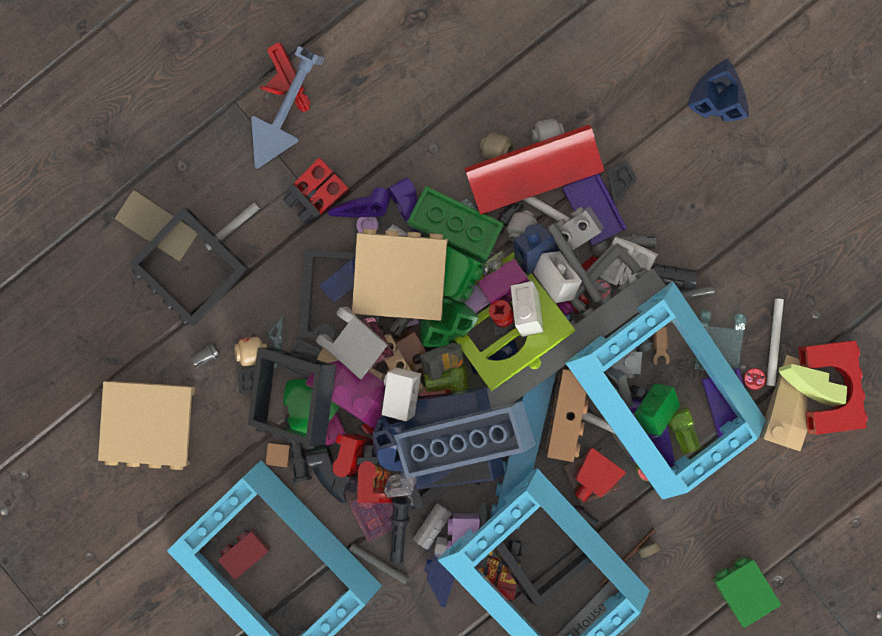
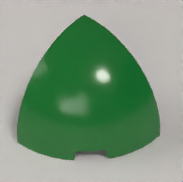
M443 295L442 320L421 319L420 337L422 346H445L449 344L450 340L458 336L464 337L474 327L479 317L465 303Z
M292 379L287 381L283 397V403L288 406L290 415L287 421L291 429L306 433L312 388L305 384L306 379ZM332 401L329 421L340 408V406Z

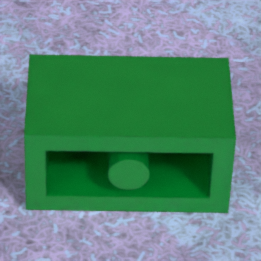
M654 383L634 413L636 420L646 433L661 436L679 408L680 404L674 387Z

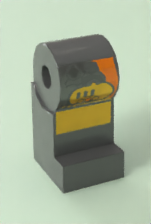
M459 343L440 346L420 355L424 373L433 380L442 377L441 373L451 368L460 367L464 363L462 347Z

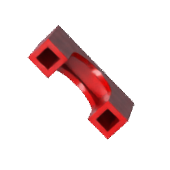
M857 341L799 346L800 366L810 369L832 367L839 372L844 386H847L846 404L829 409L805 412L808 434L819 435L865 429L868 416L864 410L865 392L861 384L863 373L859 366L860 348L857 345Z

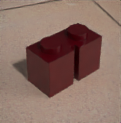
M246 529L237 537L238 543L233 547L229 544L220 551L222 556L218 561L234 580L271 549L255 529L250 532Z

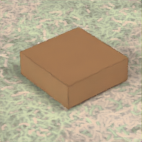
M269 442L266 465L288 467L290 445Z

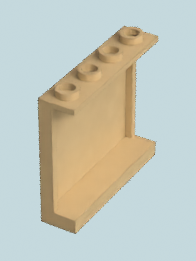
M363 229V232L357 233L352 312L363 315L441 321L443 318L442 306L448 239L443 238V234L431 233L430 237H421L419 232H408L407 236L399 235V231L385 230V234H378L376 229Z
M104 381L98 461H105V465H118V462H126V466L140 467V463L148 464L149 468H162V465H170V469L183 470V466L190 464V461H188L191 402L195 386Z

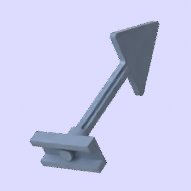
M298 46L295 55L301 58L298 65L299 70L273 124H269L256 116L251 117L256 169L299 142L297 137L283 131L281 127L307 73H310L314 64L322 65L325 57L309 52L310 49Z

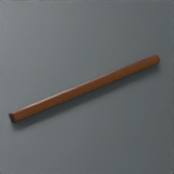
M652 529L625 556V558L623 559L624 563H626L638 551V549L656 532L654 529ZM605 577L599 585L602 587L609 579Z

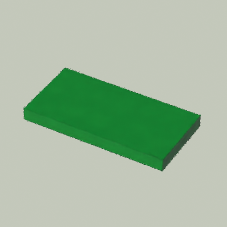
M425 186L406 225L429 236L431 233L443 234V238L448 239V245L486 263L504 223L486 214L480 215L479 211Z

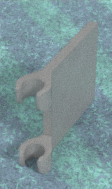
M346 306L340 307L337 315L348 322L347 326L335 342L328 334H320L316 342L330 351L357 377L362 379L388 344L357 318L350 308Z

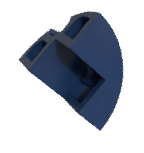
M728 59L710 69L698 81L689 97L688 106L705 118H709V115L721 117L722 121H736L749 117L748 103L742 83Z
M383 415L379 418L377 426L373 431L375 455L385 469L402 471L404 469L394 435L406 430L407 422Z

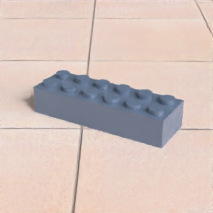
M523 401L406 429L394 435L406 479L522 453L536 445Z

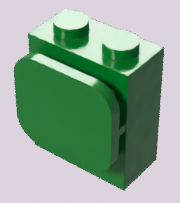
M447 244L443 295L463 303L469 300L473 294V286L476 280H479L483 274L485 263Z
M750 556L737 559L734 562V566L729 569H721L715 574L716 577L712 579L726 604L743 628L781 606L762 572Z

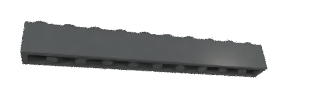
M644 268L635 275L637 279L629 284L626 281L617 288L619 292L611 297L608 294L599 301L601 305L593 310L591 307L581 314L583 318L577 323L574 320L571 321L570 324L576 331L540 356L541 365L539 368L531 369L529 366H526L493 391L487 387L490 407L495 408L512 404L565 366L566 361L599 336L605 337L638 313L637 308L666 287L655 270L652 268L648 271Z

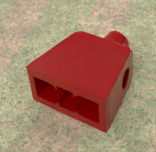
M589 446L574 476L581 483V486L574 495L584 502L592 492L602 497L626 472Z

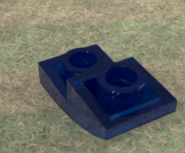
M356 255L320 285L333 302L354 287Z

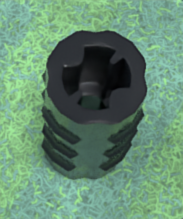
M653 264L652 266L665 285L674 282L676 286L694 289L696 286L697 270L661 264Z

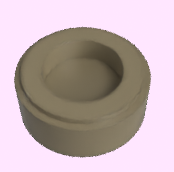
M654 542L640 548L638 553L641 558H645L660 551L661 548L658 542Z

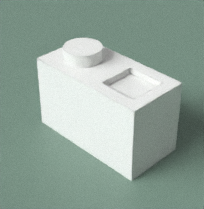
M560 251L542 253L533 272L555 303L573 300L582 282Z
M531 281L512 285L511 293L515 326L521 336L544 332L539 292L534 283Z
M396 367L386 374L384 378V386L386 388L382 415L403 421H408L415 416L421 373Z

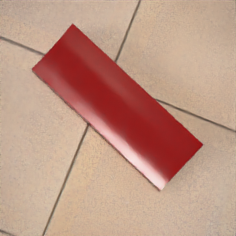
M590 124L465 168L480 215L605 171Z

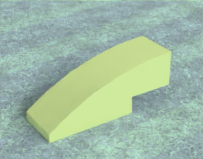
M795 364L779 367V373L792 386L809 398L831 407L846 404L847 386L829 382V373Z

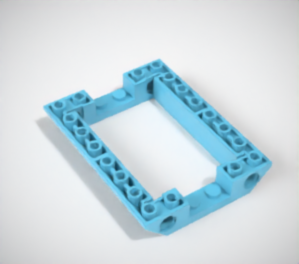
M674 282L668 284L637 308L640 314L607 339L599 336L565 362L661 499L688 493L756 441L766 422L765 417ZM672 320L738 417L732 422L728 421L719 428L723 435L691 460L685 455L682 456L670 468L603 372Z
M261 460L183 534L167 552L248 636H280L199 552L217 532L258 494L349 588L347 592L344 591L336 599L335 603L319 619L299 635L334 636L369 602L382 587V584Z
M538 468L533 470L504 497L507 504L474 533L470 528L437 558L511 636H542L476 567L483 558L541 506L619 590L615 596H610L603 603L607 611L580 636H616L641 613L650 592L648 587Z

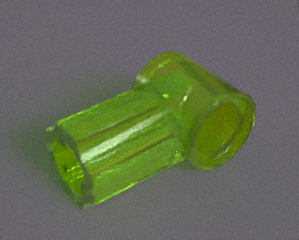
M466 365L451 368L441 373L442 377L433 380L424 373L426 392L446 389L461 391L469 388Z
M686 407L676 411L669 422V426L676 435L682 454L697 451L701 447L693 428L694 421L689 409Z

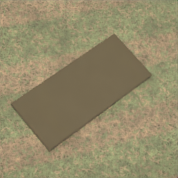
M133 190L114 219L150 242L174 216ZM181 221L157 247L180 262L198 234Z

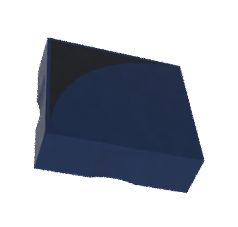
M487 388L461 390L449 395L435 394L417 397L415 416L406 421V429L491 409ZM502 457L413 478L416 489L493 481L505 474Z

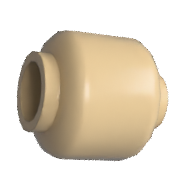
M259 337L241 338L238 344L234 346L236 361H239L242 366L256 365L258 348L267 347L266 343L262 344Z

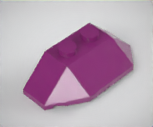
M340 360L329 362L336 365L332 402L375 429L379 418L383 416L382 409L386 388L384 381L369 371L360 379ZM312 373L305 383L313 388L315 373Z

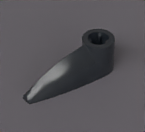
M325 444L306 450L307 462L322 486L339 502L345 503L347 501L345 494L331 490L334 479L329 478V473L333 471L334 458L330 447Z

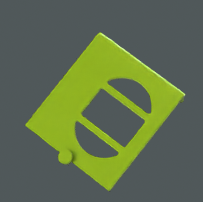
M514 252L482 274L480 279L476 280L474 286L478 285V282L484 276L492 274L501 268L504 263L512 261L514 259ZM532 273L527 278L530 282L534 283L539 292L544 332L528 335L524 346L517 354L500 361H493L487 358L519 336L520 333L517 328L482 352L477 349L467 334L464 337L458 336L455 338V341L461 345L462 351L491 391L526 366H529L531 369L539 368L541 365L539 357L576 331ZM490 306L477 315L479 318L474 327L490 316Z

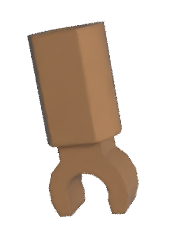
M662 327L653 334L655 354L652 357V362L654 365H657V358L659 356L664 357L665 364L670 362L669 355L666 353V349H668L667 327Z

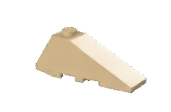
M786 355L782 367L789 364L800 366V361L798 358ZM779 374L765 415L766 422L759 438L801 451L807 433L805 412H807L808 396L792 386L781 374Z

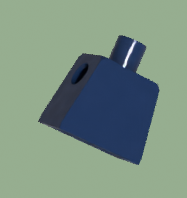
M540 223L528 225L525 228V232L514 240V259L527 276L534 272L542 253L560 251L553 236Z

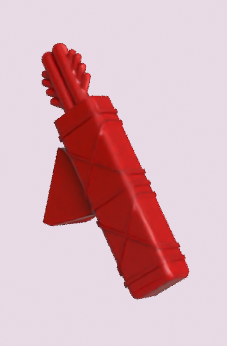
M276 43L269 47L267 51L278 73L265 86L261 85L260 89L278 95H285L297 73L284 46L281 43ZM301 85L294 103L297 109L306 112V110L310 109V101L307 95L302 93L305 89Z

